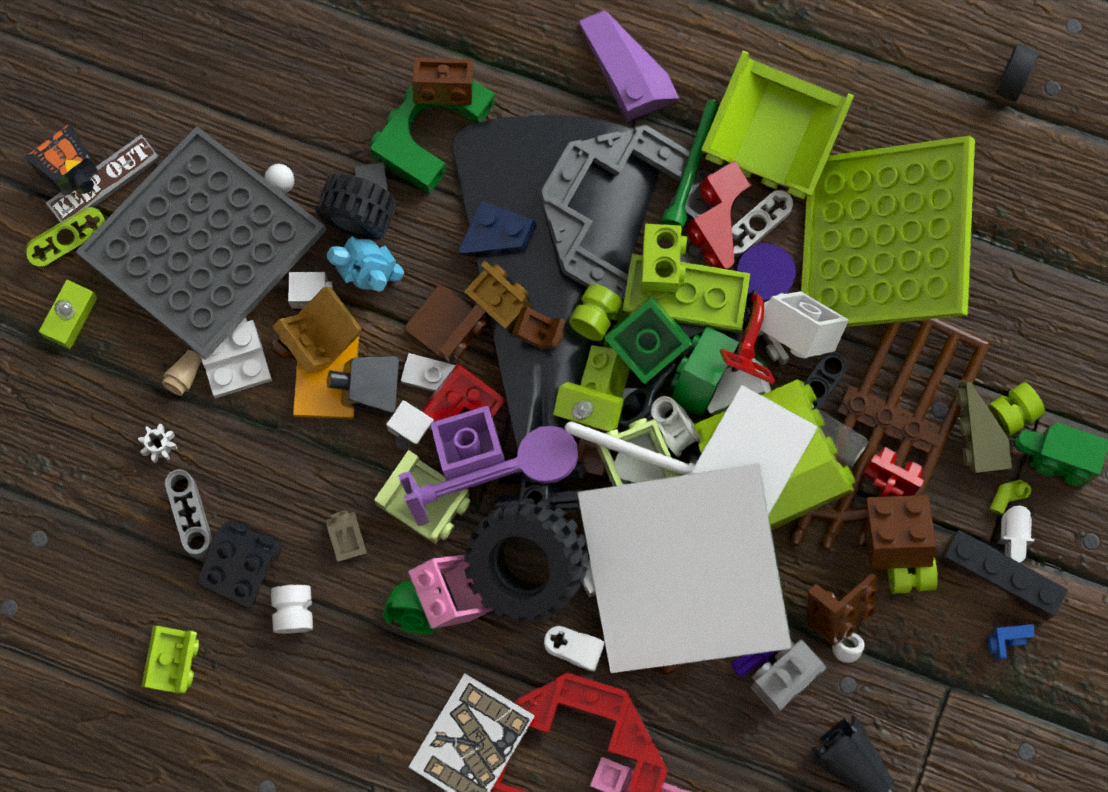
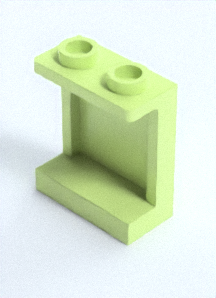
M408 450L374 501L378 507L437 544L440 538L445 541L453 530L454 525L451 522L457 513L463 515L471 502L468 499L470 493L468 489H464L437 498V501L426 504L430 523L418 526L405 501L404 496L407 494L398 475L410 471L418 487L431 483L432 485L445 482L446 478L420 461L417 455Z

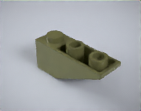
M965 380L960 381V388L956 390L958 405L962 406L963 418H960L959 425L961 435L966 438L967 448H963L965 466H969V470L975 473L1012 469L1009 438L972 383Z

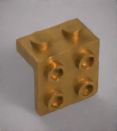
M323 287L298 315L279 319L273 325L282 343L289 348L299 366L306 373L328 368L361 334V327L331 287Z

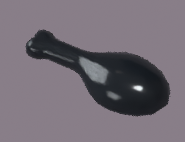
M671 361L658 372L649 385L628 394L623 400L618 422L621 427L630 429L629 424L643 418L647 419L650 416L657 393L669 377L676 373L677 364Z

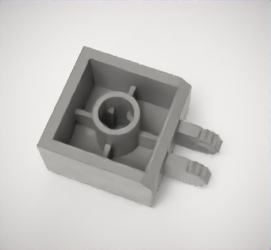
M802 640L796 645L791 641V649L780 650L774 656L777 662L773 666L767 662L752 676L755 682L750 688L774 715L826 669L824 664Z

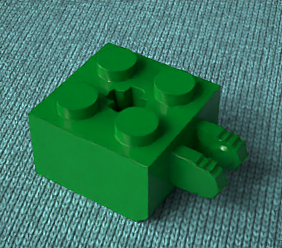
M1058 422L1048 427L1042 434L1023 430L1013 440L1016 450L1031 456L1028 466L1036 468V473L1047 477L1056 475L1065 478V483L1075 487L1086 486L1100 475L1108 451L1107 439Z

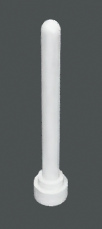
M568 422L565 425L566 432L680 475L691 474L696 465L692 462L690 464L680 462L574 422Z

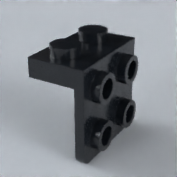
M228 520L215 533L198 581L202 586L245 607H251L255 603L268 567L279 557L283 545L275 542L268 535L258 534L248 529L244 523Z

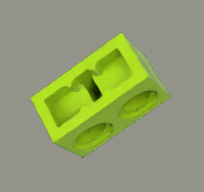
M645 224L641 279L642 291L677 293L679 283L685 282V265H680V254H686L687 236H681L682 226ZM662 239L669 240L673 246L668 249H663L657 244V242ZM666 268L671 272V275L662 278L657 275L656 270Z

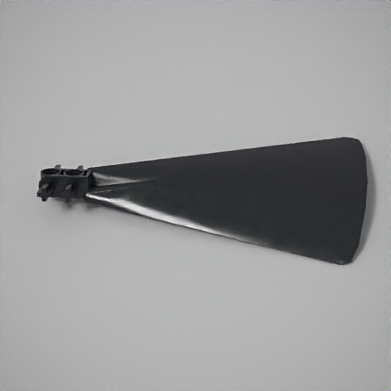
M552 114L492 119L469 124L461 128L455 135L453 151L469 227L481 201L533 219L536 222L525 250L511 252L503 250L500 253L487 254V252L475 253L479 274L484 271V268L481 266L484 260L491 267L495 263L498 264L508 274L506 280L511 285L518 282L529 293L526 298L533 305L531 309L551 319L561 318L565 320L563 338L557 347L540 350L512 336L515 325L508 332L488 314L517 449H519L521 441L527 434L539 427L555 426L565 430V425L568 422L578 423L553 415L559 386L566 382L581 385L591 346L602 347L605 336L601 341L589 339L579 334L569 324V319L575 308L584 303L581 298L587 287L562 273L539 193L569 142L584 141L604 134L634 129L596 118ZM632 153L618 176L592 162L567 205L593 221L579 246L627 273L660 170ZM577 461L572 472L561 480L584 479V475H586L584 461ZM518 471L500 477L499 484L521 483L520 495L498 496V500H495V506L497 508L503 507L508 502L516 500L519 503L523 499H533L534 505H537L539 499L543 497L542 501L550 503L549 509L553 511L557 508L561 510L580 509L578 492H581V490L560 492L561 480L553 483H540L527 477L523 471Z

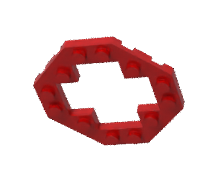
M566 673L556 678L555 681L513 702L534 715L528 727L550 733L559 704L616 721L608 752L637 761L628 792H662L668 769L625 690ZM508 762L490 792H526L501 784Z

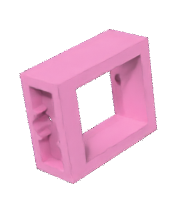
M464 555L431 559L408 571L431 629L470 622L494 610L491 606L488 608L480 603L483 598L479 593L474 595L469 587V583L472 582L473 584V581L466 578L465 569L469 566V563H465ZM441 574H444L450 591L459 610L458 612H456V609L454 607V604L451 600V597L449 595V592L447 590V587Z

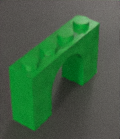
M475 80L472 82L471 105L416 104L413 102V85H411L403 97L404 102L400 108H394L389 114L386 121L388 123L382 132L378 131L371 139L370 151L372 158L379 163L384 162V166L430 195L446 173L445 162L414 142L410 135L411 124L420 112L435 106L453 109L473 123L482 122L495 105V93Z

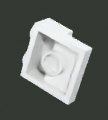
M244 318L206 360L201 357L214 398L272 381L253 320L247 322V318Z

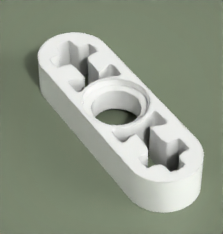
M782 190L772 192L732 227V237L735 240L743 235L744 230L747 234L741 242L742 248L738 246L733 247L734 257H741L747 249L756 245L788 217L793 207V200L787 192ZM773 200L777 202L783 200L785 202L784 211L778 208L770 217L768 212L774 206ZM753 217H761L764 219L766 227L761 231H755L750 227L749 221Z

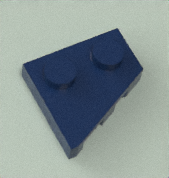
M481 201L458 252L462 256L467 257L471 256L472 253L487 252V254L500 253L503 250H509L510 252L525 250L536 222L533 219Z

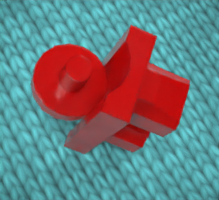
M886 447L878 455L873 456L863 475L874 480L873 485L883 490L880 497H888L889 494L893 496H915L924 481L921 479L922 466L914 462H908L904 469L894 465L897 455Z

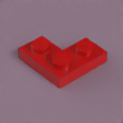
M457 363L421 411L434 421H439L458 415L464 407L471 411L489 406L493 417L506 399L461 364Z

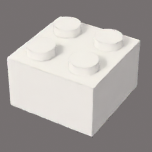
M795 292L771 297L764 313L760 330L767 334L769 340L791 348L790 351L795 356L807 358L834 352L849 320L805 293Z

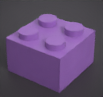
M489 406L430 423L446 481L505 462Z

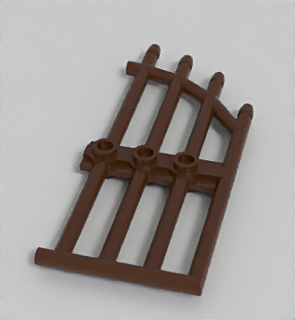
M941 319L917 320L916 322L921 323L889 395L886 401L869 393L902 322L888 323L859 388L849 386L838 410V413L844 415L845 418L834 440L838 453L834 454L837 462L856 421L873 428L853 472L855 483L851 485L854 492L842 497L836 510L820 507L799 517L795 525L796 529L791 534L790 543L798 546L812 518L831 521L827 534L824 535L821 544L822 548L830 550L836 541L835 537L838 536L843 523L864 520L866 508L852 510L850 508L865 477L863 474L875 455L884 434L900 441L895 452L897 458L894 462V465L902 468L911 446L928 454L922 466L921 479L924 481L915 496L923 495L962 406L958 405L955 393L941 426L924 419L958 342L960 341L976 348L962 377V380L969 381L972 385L991 342ZM931 329H934L948 337L914 413H910L897 407V404ZM879 489L876 497H880L883 490ZM865 521L856 541L858 545L863 547L867 544Z

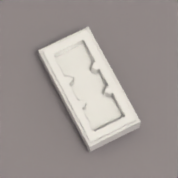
M408 353L401 383L435 392L456 365Z

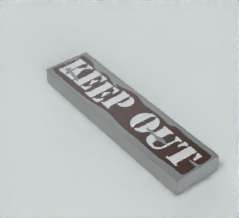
M141 134L96 166L98 169L97 174L90 178L94 182V187L89 193L80 194L77 190H74L69 195L59 193L46 202V204L61 223L84 208H94L159 161L160 158Z

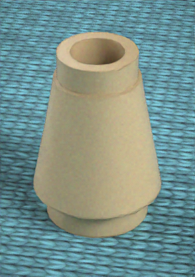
M188 350L164 373L165 378L162 384L169 391L179 396H182L185 391L188 392L202 362L201 356L194 351Z

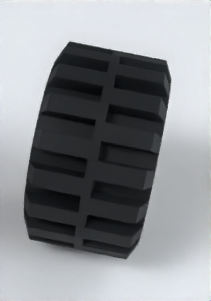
M332 174L326 180L315 211L324 222L341 232L363 239H382L385 237L397 201L387 190L369 180L348 174Z

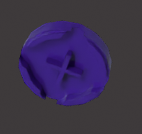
M770 243L757 244L747 249L740 257L737 271L751 273L747 295L755 289L757 294L763 298V301H769L772 296H777L782 292L787 294L792 288L796 276L795 264L789 253L780 246Z

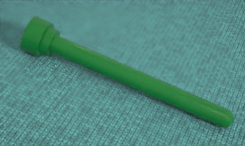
M709 99L706 103L674 203L669 206V209L664 211L661 220L663 225L682 226L681 230L684 229L687 220L684 207L700 162L701 149L717 110L718 103L715 99Z

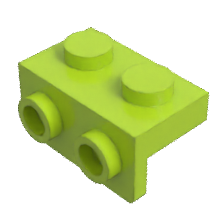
M153 626L141 687L171 693H185L186 688L191 686L193 671L190 670L192 658L196 656L199 647V641L196 639L197 632Z

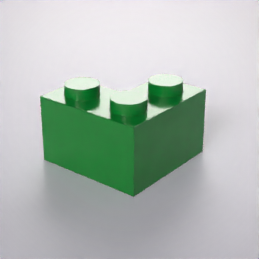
M708 326L705 328L702 336L696 334L688 349L692 352L690 358L686 356L682 358L677 368V373L670 385V388L674 390L671 398L681 407L702 417L728 367L724 363L719 351L723 348L735 353L739 342Z

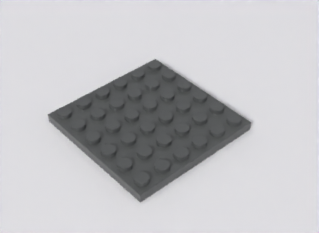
M196 126L84 242L76 253L83 261L206 360L327 230L324 224Z

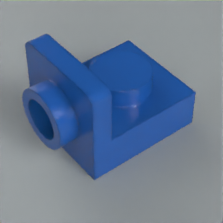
M1034 625L1001 627L991 630V636H988V649L990 654H994L995 661L1007 658L1005 642H1008V647L1027 645L1026 640L1035 637Z

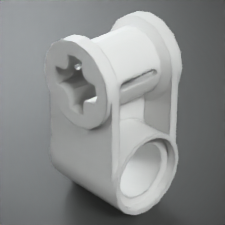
M663 396L653 403L651 409L652 417L656 420L663 433L667 445L677 457L682 455V450L694 442H701L695 431L694 423L676 401L668 396ZM673 409L672 415L665 419L666 413Z
M561 626L550 629L544 638V646L549 654L595 672L605 642L598 638ZM557 634L563 635L562 641L566 642V646L561 645L559 649L554 648V642L550 640V637L555 638Z

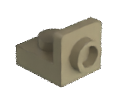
M340 511L331 515V519L326 520L337 562L367 553L355 512Z

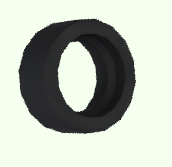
M1018 43L1000 78L995 94L1017 102L1035 65L1039 52Z

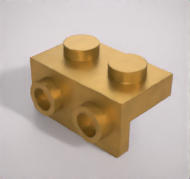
M484 260L481 264L484 271L464 292L509 332L516 324L521 308H531L533 306L526 298L529 293L518 282L511 285L506 280L508 274L498 264L495 263L491 267Z

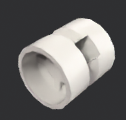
M287 585L272 588L271 602L272 606L277 608V612L272 615L273 632L286 634L313 630L312 612L307 610V607L312 604L311 587L307 585Z

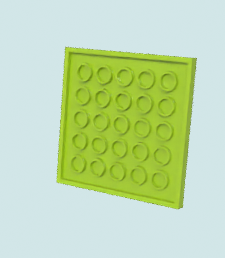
M963 136L829 155L812 197L807 195L801 292L847 318L849 321L846 327L968 316L975 139L971 136Z

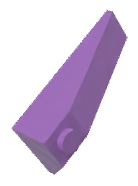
M606 10L579 21V25L626 122L679 100L678 94L665 70Z

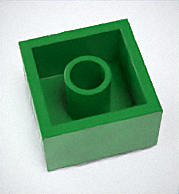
M653 295L648 297L605 335L606 341L644 384L691 345V339Z

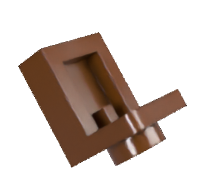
M523 307L520 310L512 336L540 350L556 348L563 338L565 320L561 318L551 319L529 307Z

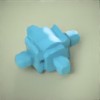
M352 236L348 239L344 248L338 246L331 247L327 253V259L336 266L345 283L352 281L360 289H372L380 292L384 290L387 281H400L404 275V270L396 263L387 247L379 248L370 239H357Z

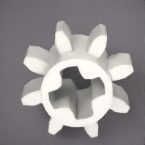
M159 424L157 429L153 430L148 426L145 427L147 434L145 437L138 438L139 442L146 446L140 451L141 454L147 456L151 453V459L154 463L158 461V457H165V459L170 460L169 452L171 449H177L176 444L170 441L175 436L173 431H168L164 434L162 424ZM157 438L161 441L162 446L158 449L155 447V443L153 442Z

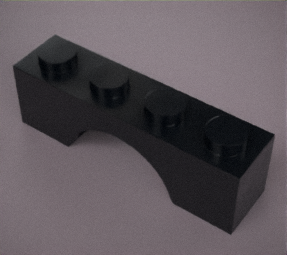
M960 530L952 535L939 560L940 563L964 576L982 580L999 588L1014 598L1019 606L1045 620H1049L1056 615L1069 590Z

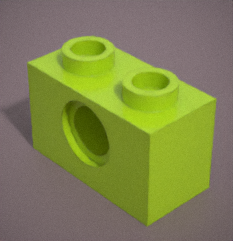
M592 345L580 386L622 398L630 367L613 348Z

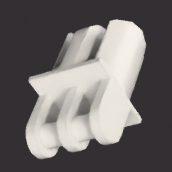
M1014 506L1003 514L1001 519V539L997 543L1005 544V555L1019 563L1026 557V546L1034 542V539H1031L1032 520L1030 511L1026 507Z

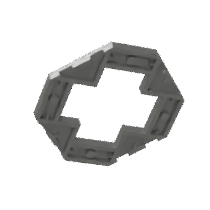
M647 125L625 132L618 131L600 135L589 140L569 142L539 193L562 273L587 288L591 284L604 286L617 294L622 302L625 298L628 274L579 246L593 221L567 205L592 162L618 176L631 153L681 182L690 151ZM700 164L698 165L684 207L687 219L691 221L711 209V205H708L700 194L699 184L702 182L699 171ZM678 188L667 207L673 205ZM686 233V254H680V262L704 266L703 254L698 246H694Z

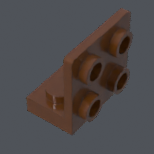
M871 573L840 602L832 592L825 591L815 584L808 591L807 625L833 646H836L842 639L847 640L863 620L868 621L876 612L878 577Z

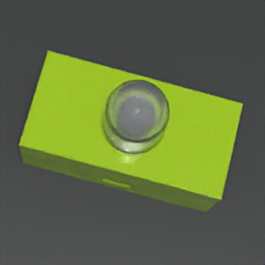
M66 280L39 333L44 338L70 350L98 299L95 293Z
M566 382L559 386L553 415L610 432L618 426L624 399Z

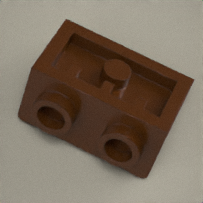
M415 58L412 81L413 102L416 104L471 105L473 59Z

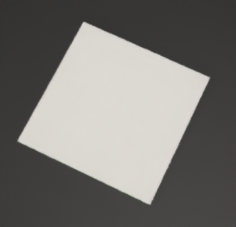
M759 463L578 492L611 673L792 648Z

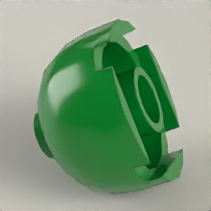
M412 580L396 585L389 592L383 609L384 620L391 626L393 620L400 623V630L405 632L432 634L434 629H431Z

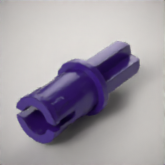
M778 650L742 655L731 666L739 677H743L762 662L765 664L769 662L768 658Z

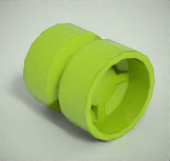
M591 284L581 298L584 302L583 305H578L569 319V324L579 334L592 340L601 341L610 328L611 323L609 320L615 319L623 302L610 289L598 284Z
M1025 382L1010 390L1008 397L1002 395L987 405L1007 437L1023 429L1024 422L1031 424L1045 414V408L1040 397Z
M935 557L933 567L887 569L892 594L909 593L914 587L918 592L937 589L938 578Z

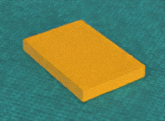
M359 336L328 368L306 373L297 363L294 417L354 419L355 409L341 404L342 390L327 388L326 382L329 370L343 372L344 364L352 358H358Z

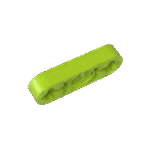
M93 207L84 208L29 241L25 250L29 262L35 266H45L83 244L105 222L102 213ZM89 214L93 218L98 216L99 219L95 221L97 226L95 228H91L89 225L81 229L84 235L79 237V233L72 223L77 221L78 226L86 223L85 216ZM62 229H69L74 233L73 241L67 245L60 244L57 241V234ZM51 236L54 245L59 250L54 252L52 247L45 250L46 257L43 259L39 256L33 257L32 255L35 253L34 247L37 245L40 248L48 246L49 242L46 239Z

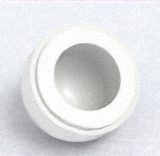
M274 164L267 169L264 179L284 194L292 189L294 175L289 167L283 164Z
M855 633L848 638L853 641L855 648H848L841 641L836 646L832 645L833 654L839 661L851 663L861 656L864 642Z

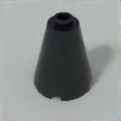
M854 715L851 716V722L844 718L823 734L819 739L823 744L818 750L814 746L811 749L809 757L814 764L854 791L893 792L894 780L861 722Z

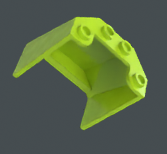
M743 50L701 151L707 154L706 160L718 165H722L723 162L730 164L736 161L746 178H750L751 174L762 178L761 184L777 190L778 185L789 189L787 193L804 199L806 195L812 197L854 95L848 93L847 97L840 96L750 59L749 53Z
M795 380L761 395L818 427L768 515L771 531L854 492L851 484L855 483V479L848 466L843 468L836 461L834 454L838 453L832 438L830 436L825 437L821 426L825 425L823 418L817 408L812 410L814 408L812 402L817 400L811 386L809 384L804 385L800 380ZM726 411L694 424L695 431L701 441L699 443L701 453L705 450Z

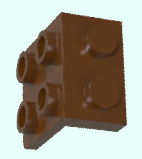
M440 285L413 315L405 328L408 334L446 363L451 364L455 358L458 360L468 349L469 345L467 344L474 335L476 337L479 336L486 327V310L478 304L472 308L445 286Z

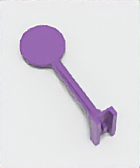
M555 426L539 427L528 433L521 441L517 458L439 484L432 485L431 483L422 487H418L410 471L398 476L407 494L404 496L405 501L417 525L421 526L430 523L426 504L437 501V498L518 471H523L527 477L540 483L546 484L560 481L567 477L576 466L579 457L577 443L572 435L563 428Z

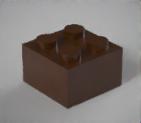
M929 496L867 498L864 521L871 569L933 567L936 541Z

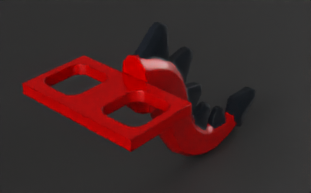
M754 289L747 295L746 306L750 308L749 311L751 313L748 317L749 323L744 328L743 337L736 348L737 354L723 348L719 352L724 363L732 366L731 372L735 373L741 370L773 384L775 379L769 368L751 361L755 356L754 345L764 317L763 298Z

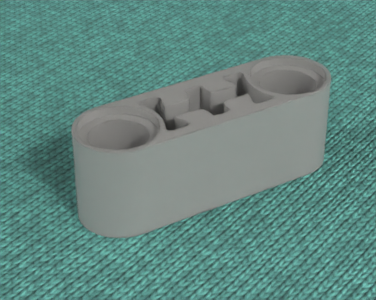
M174 470L166 477L165 487L182 545L192 557L198 559L205 558L213 539L197 484L188 472ZM178 480H188V487L185 491L180 493L174 491V485ZM187 501L190 508L194 511L192 519L197 527H191V523L186 519L187 510L183 502ZM196 536H204V546L199 550L191 549L192 539Z

